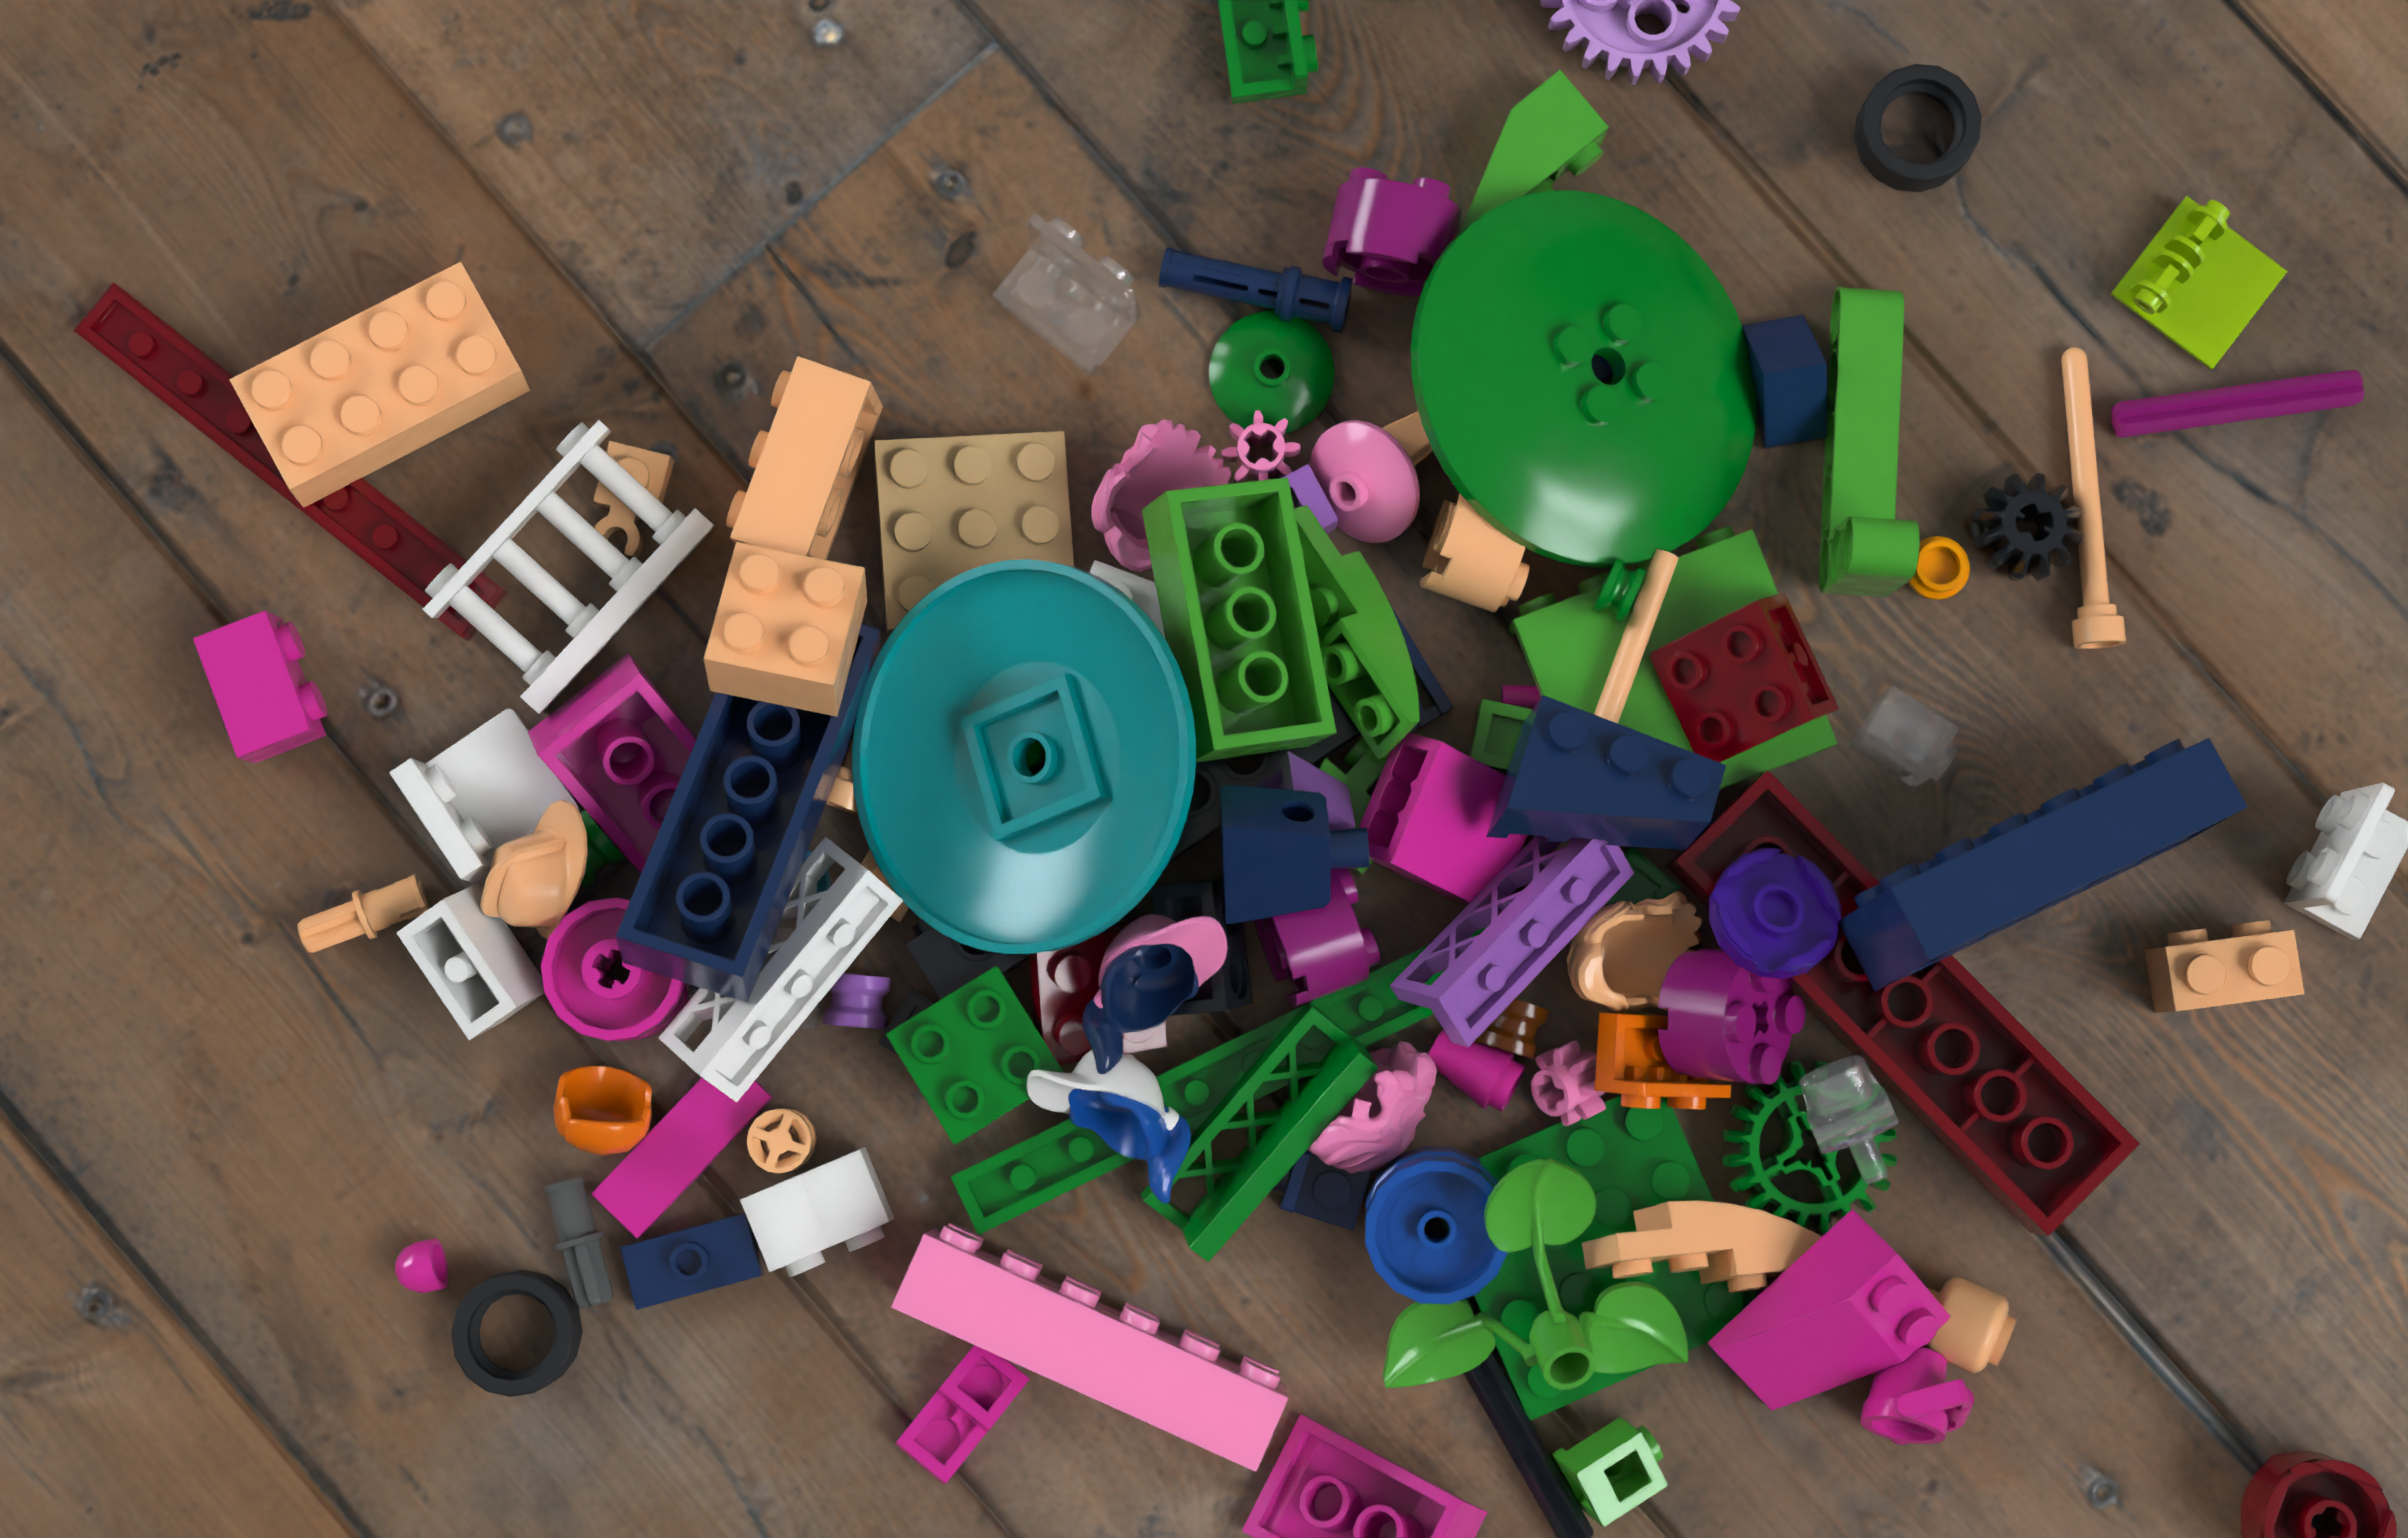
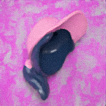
M1149 914L1132 921L1116 935L1107 947L1098 978L1100 990L1086 1005L1082 1017L1083 1030L1092 1048L1096 1069L1099 1074L1108 1073L1121 1060L1123 1056V1033L1140 1032L1161 1025L1185 1000L1193 998L1198 988L1222 967L1226 959L1228 945L1225 932L1217 920L1201 916L1177 923L1163 915Z

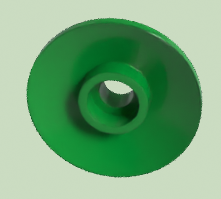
M1275 311L1258 312L1235 322L1218 340L1210 359V387L1215 402L1231 422L1240 425L1245 430L1253 424L1255 411L1260 410L1263 416V423L1274 427L1280 420L1284 418L1288 420V427L1284 434L1286 435L1307 426L1326 406L1334 384V362L1325 339L1307 321L1294 317L1290 322L1280 321V317L1274 316ZM1267 359H1277L1283 364L1284 372L1279 378L1268 379L1260 371L1261 364Z

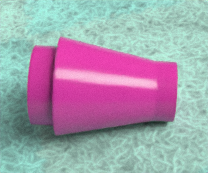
M1444 1030L1440 1032L1428 1053L1435 1063L1436 1070L1484 1110L1491 1106L1503 1112L1516 1091L1526 1069V1066L1513 1060L1514 1053L1473 1042L1469 1047L1451 1042Z

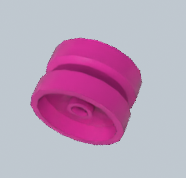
M615 897L589 901L565 915L547 940L541 962L544 993L557 1016L582 1035L606 1041L623 1042L650 1038L666 1029L692 998L694 985L623 962L622 965L630 970L629 977L626 981L615 979L613 975L614 965L622 959L616 934L630 900Z

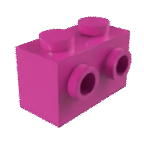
M265 610L193 638L237 758L258 763L326 736L320 719L327 716V708L315 682H306L298 661V659L305 657V649L300 635L292 622L284 623L282 618Z

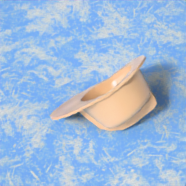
M565 800L552 803L542 815L533 834L507 842L495 849L480 902L484 915L501 917L504 922L515 927L536 928L539 934L548 940L568 911L585 874L588 853L587 834L582 815L573 803Z

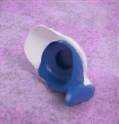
M1090 1050L1082 1057L1072 1073L1032 1070L1029 1073L1027 1079L1028 1096L1036 1105L1046 1110L1069 1114L1072 1124L1077 1127L1093 1130L1116 1152L1130 1158L1147 1161L1148 1182L1151 1191L1160 1202L1169 1203L1172 1182L1188 1152L1191 1132L1187 1120L1173 1108L1167 1107L1164 1104L1158 1081L1148 1067L1135 1059L1133 1055L1123 1053L1121 1060L1108 1073L1099 1074L1096 1069L1093 1051Z

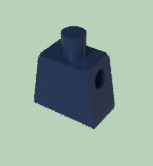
M1219 785L1222 876L1226 924L1324 908L1331 902L1330 869L1369 867L1367 828L1329 830L1326 797L1321 793Z

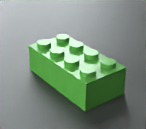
M1288 477L1165 491L1142 509L1165 640L1179 665L1193 712L1196 736V762L1309 747L1335 734V722Z

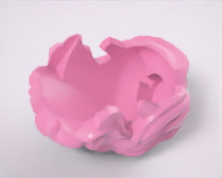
M1165 419L1157 424L1143 425L1138 432L1135 444L1125 451L1122 461L1114 464L1113 468L1109 469L1103 477L1093 499L1091 517L1094 528L1104 533V539L1110 553L1123 567L1137 572L1152 569L1142 515L1143 508L1165 491L1228 484L1232 474L1230 467L1223 466V458L1213 457L1216 449L1211 445H1205L1196 449L1202 437L1198 431H1186L1183 424L1179 423L1174 426L1172 420Z
M1399 1041L1398 1044L1394 1043L1392 1048L1378 1047L1369 1051L1379 1068L1307 1149L1308 1151L1316 1155L1327 1165H1333L1352 1174L1355 1172L1373 1171L1383 1167L1406 1150L1414 1140L1416 1126L1426 1116L1423 1110L1431 1096L1437 1072L1431 1056L1427 1055V1052L1417 1051L1408 1042Z

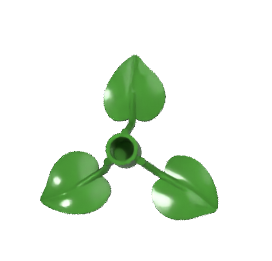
M1551 1158L1548 1160L1538 1159L1520 1165L1505 1175L1489 1195L1484 1212L1487 1233L1490 1240L1499 1250L1515 1252L1532 1246L1534 1260L1549 1310L1541 1313L1534 1320L1529 1335L1530 1344L1489 1312H1480L1474 1315L1466 1299L1451 1304L1415 1302L1403 1310L1391 1328L1382 1376L1386 1388H1398L1427 1384L1463 1374L1479 1366L1489 1357L1495 1348L1496 1342L1493 1332L1522 1354L1527 1366L1532 1367L1539 1363L1546 1382L1558 1389L1578 1387L1585 1383L1593 1375L1594 1371L1616 1374L1631 1372L1658 1364L1687 1363L1688 1345L1683 1323L1674 1305L1661 1290L1648 1283L1624 1282L1606 1288L1598 1296L1594 1305V1312H1582L1579 1315V1320L1575 1316L1563 1311L1547 1260L1545 1244L1561 1245L1580 1236L1593 1220L1596 1200L1588 1180L1580 1172Z

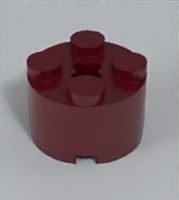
M2312 1451L2280 1453L2267 1459L2247 1485L2241 1505L2242 1538H2396L2397 1523L2394 1511L2390 1510L2387 1499L2382 1492V1487L2371 1474L2351 1463ZM2315 1514L2325 1517L2321 1529L2311 1526V1521Z

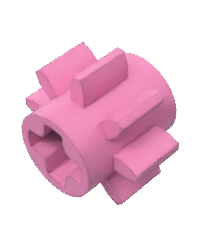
M1260 410L1255 411L1253 424L1245 430L1240 425L1231 423L1229 432L1232 438L1238 441L1237 447H1228L1222 450L1221 458L1226 462L1237 461L1239 469L1235 473L1234 483H1242L1247 477L1260 481L1269 480L1276 475L1282 478L1292 473L1290 467L1284 463V457H1294L1300 454L1301 447L1299 443H1285L1283 435L1286 433L1288 420L1284 418L1274 427L1263 423V416ZM1266 441L1273 444L1271 457L1274 461L1269 462L1265 458L1259 459L1255 464L1249 461L1250 447L1248 444L1250 442L1258 447L1262 446Z
M1574 1040L1537 1056L1535 1061L1541 1071L1537 1072L1530 1081L1532 1095L1537 1106L1547 1115L1554 1117L1561 1115L1564 1126H1569L1581 1118L1586 1120L1604 1111L1606 1105L1600 1096L1606 1092L1595 1091L1597 1054L1587 1050L1581 1051L1578 1041Z

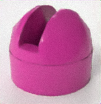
M437 1238L411 1244L404 1248L396 1259L395 1274L405 1288L417 1293H428L447 1287V1260L444 1249Z

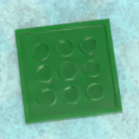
M1620 1094L1604 1101L1606 1109L1586 1120L1581 1118L1569 1126H1564L1561 1120L1477 1157L1497 1179V1182L1520 1165L1538 1159L1548 1160L1550 1158L1577 1170L1588 1180L1596 1200V1210L1591 1224L1580 1236L1568 1243L1561 1245L1545 1244L1547 1260L1563 1311L1575 1316L1578 1320L1582 1312H1594L1595 1302L1600 1293L1606 1288L1624 1282L1648 1283L1661 1290L1674 1305L1683 1323L1689 1351L1709 1342L1757 1297L1754 1290L1729 1293L1727 1281L1701 1284L1699 1269L1670 1273L1668 1261L1652 1263L1653 1273L1627 1278H1613L1612 1267L1586 1269L1582 1243L1616 1233L1636 1232L1633 1211L1668 1201L1714 1202L1672 1107H1667V1097H1661L1660 1109L1621 1106ZM1439 1217L1444 1231L1448 1230L1447 1221ZM1532 1246L1523 1250L1508 1252L1497 1276L1473 1296L1480 1312H1489L1528 1344H1530L1529 1335L1534 1320L1541 1313L1549 1310L1534 1260ZM1493 1332L1496 1341L1495 1347L1516 1395L1530 1421L1653 1367L1649 1366L1631 1372L1616 1374L1594 1371L1593 1375L1582 1385L1571 1389H1558L1546 1382L1539 1363L1532 1367L1527 1366L1522 1354Z

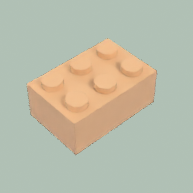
M797 356L792 372L783 370L776 382L771 406L778 408L770 431L761 430L754 441L749 457V466L755 468L747 492L739 490L734 496L728 512L726 526L733 529L730 539L735 544L740 542L827 560L883 405L870 381Z

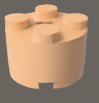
M1461 494L1456 503L1444 499L1431 533L1422 567L1433 571L1420 579V587L1481 609L1495 612L1499 606L1505 607L1509 599L1517 601L1522 593L1529 573V564L1521 562L1526 547L1514 542L1495 529L1473 509Z

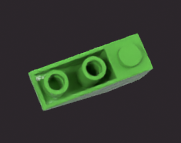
M1561 70L1557 71L1511 109L1459 234L1485 213L1507 201L1528 194L1555 191L1551 185L1565 173L1570 171L1574 177H1577L1590 168L1603 155L1604 151L1599 146L1602 144L1609 126Z

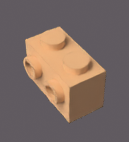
M2270 920L2230 925L2232 938L2208 941L2206 928L2168 933V947L2145 949L2154 1013L2176 1012L2303 995L2304 987L2294 930L2272 932Z

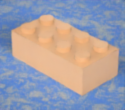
M461 262L229 379L289 490L303 508L530 391L518 363Z

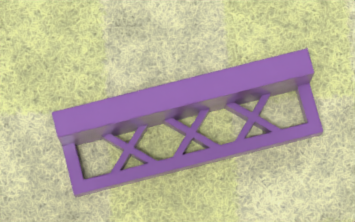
M1536 835L1390 984L1398 1000L1431 1009L1451 1042L1469 1047L1634 874L1619 846L1606 845V840L1569 838L1571 841L1564 848L1553 852L1561 842L1546 841V836ZM1528 884L1523 891L1511 895L1517 888ZM1487 927L1481 934L1469 938L1475 931ZM1444 971L1431 986L1424 984L1433 974Z

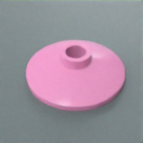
M1359 420L1341 422L1320 436L1311 454L1310 467L1338 518L1336 527L1350 537L1368 543L1390 541L1406 531L1414 521L1419 508L1420 486L1413 462L1403 446L1381 427Z

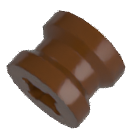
M1514 999L1475 1042L1534 1060L1538 1049L1534 1037L1537 1028L1546 1023L1549 1010Z

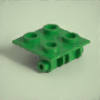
M998 966L993 967L886 1033L887 1038L953 1145L972 1136L1030 1099L1027 1091V1079L1032 1070L1064 1073Z

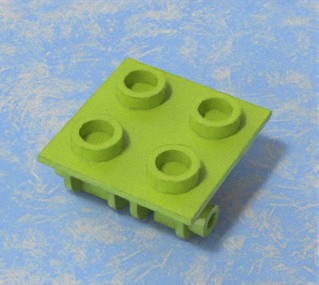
M2186 196L2114 288L2111 295L2212 370L2288 271L2228 227L2226 220L2230 216V212L2224 205L2215 200H2209L2205 206H2200L2190 197Z

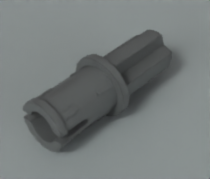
M582 1176L549 1185L543 1189L548 1197L559 1244L553 1245L554 1251L561 1250L575 1304L578 1308H589L613 1299L614 1293L599 1239L605 1237L604 1231L597 1232L583 1184L585 1181Z

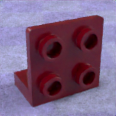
M1785 592L1756 600L1652 651L1650 654V660L1693 752L1719 763L1796 727L1839 710Z

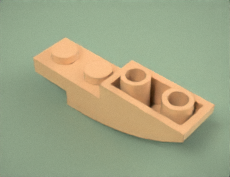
M1668 1201L1633 1211L1636 1232L1616 1233L1582 1243L1586 1269L1612 1267L1613 1278H1627L1653 1273L1652 1263L1668 1261L1670 1273L1699 1269L1701 1284L1727 1281L1729 1293H1738L1767 1288L1766 1277L1780 1276L1812 1247L1821 1236L1790 1220L1758 1209L1709 1201Z

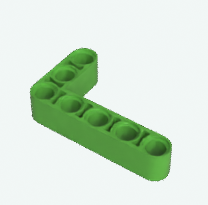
M1837 287L1834 293L1830 319L1827 437L1825 438L1819 556V588L1821 593L1887 597L1909 582L1916 572L1919 557V525L1915 520L1895 519L1904 329V296L1902 291Z

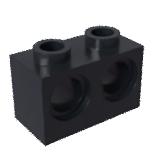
M1223 878L1178 882L1152 887L1154 914L1163 915L1177 923L1194 917H1211L1220 923L1227 938L1228 950L1222 967L1198 988L1193 998L1185 1000L1171 1016L1227 1011L1252 1004L1244 923L1226 924Z

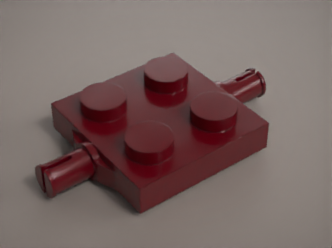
M1135 920L1116 922L1100 934L1067 948L1029 954L1034 1025L1059 1065L1080 1062L1082 1057L1092 1050L1083 1030L1082 1017L1084 1009L1100 990L1098 978L1107 947L1124 927ZM1165 1021L1154 1028L1140 1032L1123 1033L1124 1054L1167 1046Z

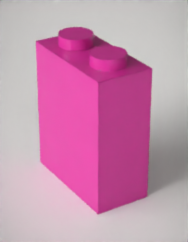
M1408 733L1389 753L1359 825V828H1367L1369 860L1452 901L1468 905L1521 851L1527 835L1509 834L1507 838L1486 837L1505 775L1442 741Z

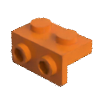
M1599 1012L1595 1091L1621 1094V1106L1660 1109L1661 1097H1667V1107L1699 1110L1706 1109V1098L1731 1097V1085L1706 1082L1704 1078L1680 1075L1670 1067L1662 1052L1658 1029L1668 1030V1015Z

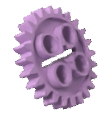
M1731 0L1540 1L1541 7L1559 8L1551 17L1548 28L1550 31L1568 28L1570 32L1562 47L1565 52L1582 45L1587 49L1582 61V67L1588 68L1598 58L1606 61L1604 73L1607 80L1613 77L1619 66L1627 67L1630 85H1636L1642 69L1645 68L1650 69L1652 77L1657 84L1662 83L1666 75L1667 64L1669 63L1681 76L1686 75L1691 66L1689 53L1705 63L1712 53L1708 40L1723 44L1729 30L1722 21H1735L1741 8ZM1675 5H1685L1688 7L1689 12L1685 14L1680 13ZM1641 14L1658 16L1663 21L1665 31L1658 35L1644 33L1637 27L1635 17Z

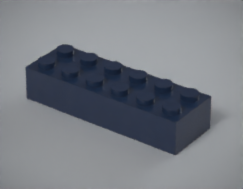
M861 624L837 717L718 692L715 693L617 931L616 940L623 963L748 1003L853 736L856 716L865 684L881 650L879 629Z
M2210 738L2186 749L2180 739L2174 740L2144 756V760L2132 766L2125 763L2094 779L2092 781L2093 784L2079 791L2074 787L2040 805V809L2027 815L2024 812L2018 813L1987 830L1988 833L1974 840L1968 837L1936 853L1934 855L1935 858L1919 866L1916 862L1907 865L1882 878L1880 884L1855 896L1854 900L1858 909L1841 919L1839 925L1874 991L1876 992L2184 844L2247 808L2244 799Z

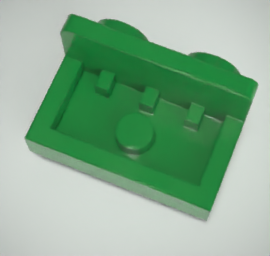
M1217 0L1232 104L1306 94L1308 73L1318 72L1314 35H1302L1299 17L1300 12L1309 11V0Z

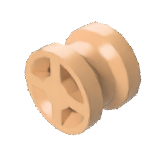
M778 1108L761 1114L749 1128L747 1137L749 1155L756 1165L767 1172L779 1174L797 1170L809 1162L815 1152L817 1143L815 1127L810 1119L798 1110Z

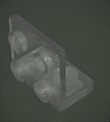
M1034 213L1026 223L1031 247L992 294L993 300L1092 377L1138 320L1136 292L1130 287L1134 279L1122 266L1111 258L1104 256L1098 262L1081 249L1080 246L1084 242L1083 238L1061 219L1053 217L1048 223L1038 214Z

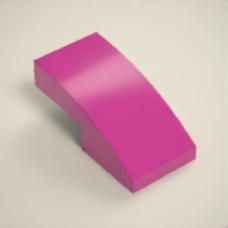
M974 1345L894 1445L940 1483L945 1485L1030 1379L1008 1360Z

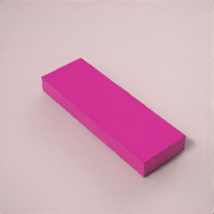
M701 1078L591 1195L636 1238H641L774 1096L755 1080L738 1102H735L704 1078Z

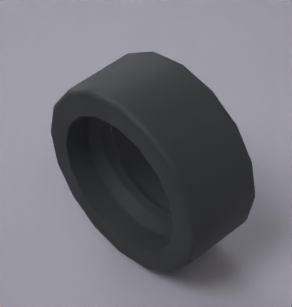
M1913 64L1893 70L1873 87L1856 117L1854 142L1862 164L1876 180L1895 190L1922 192L1942 186L1969 161L1980 140L1982 116L1975 94L1959 76L1939 66ZM1910 93L1925 94L1940 102L1951 115L1954 124L1953 141L1948 151L1939 159L1925 164L1910 163L1896 156L1884 143L1881 134L1882 116L1887 106L1899 96Z
M519 1270L491 1276L472 1288L456 1310L451 1337L454 1357L468 1379L486 1392L513 1397L535 1393L562 1377L578 1355L583 1331L579 1308L567 1288L546 1274ZM521 1294L535 1298L547 1308L553 1318L555 1338L552 1349L543 1362L532 1369L516 1372L502 1369L489 1360L481 1346L479 1330L482 1318L491 1304L504 1296Z

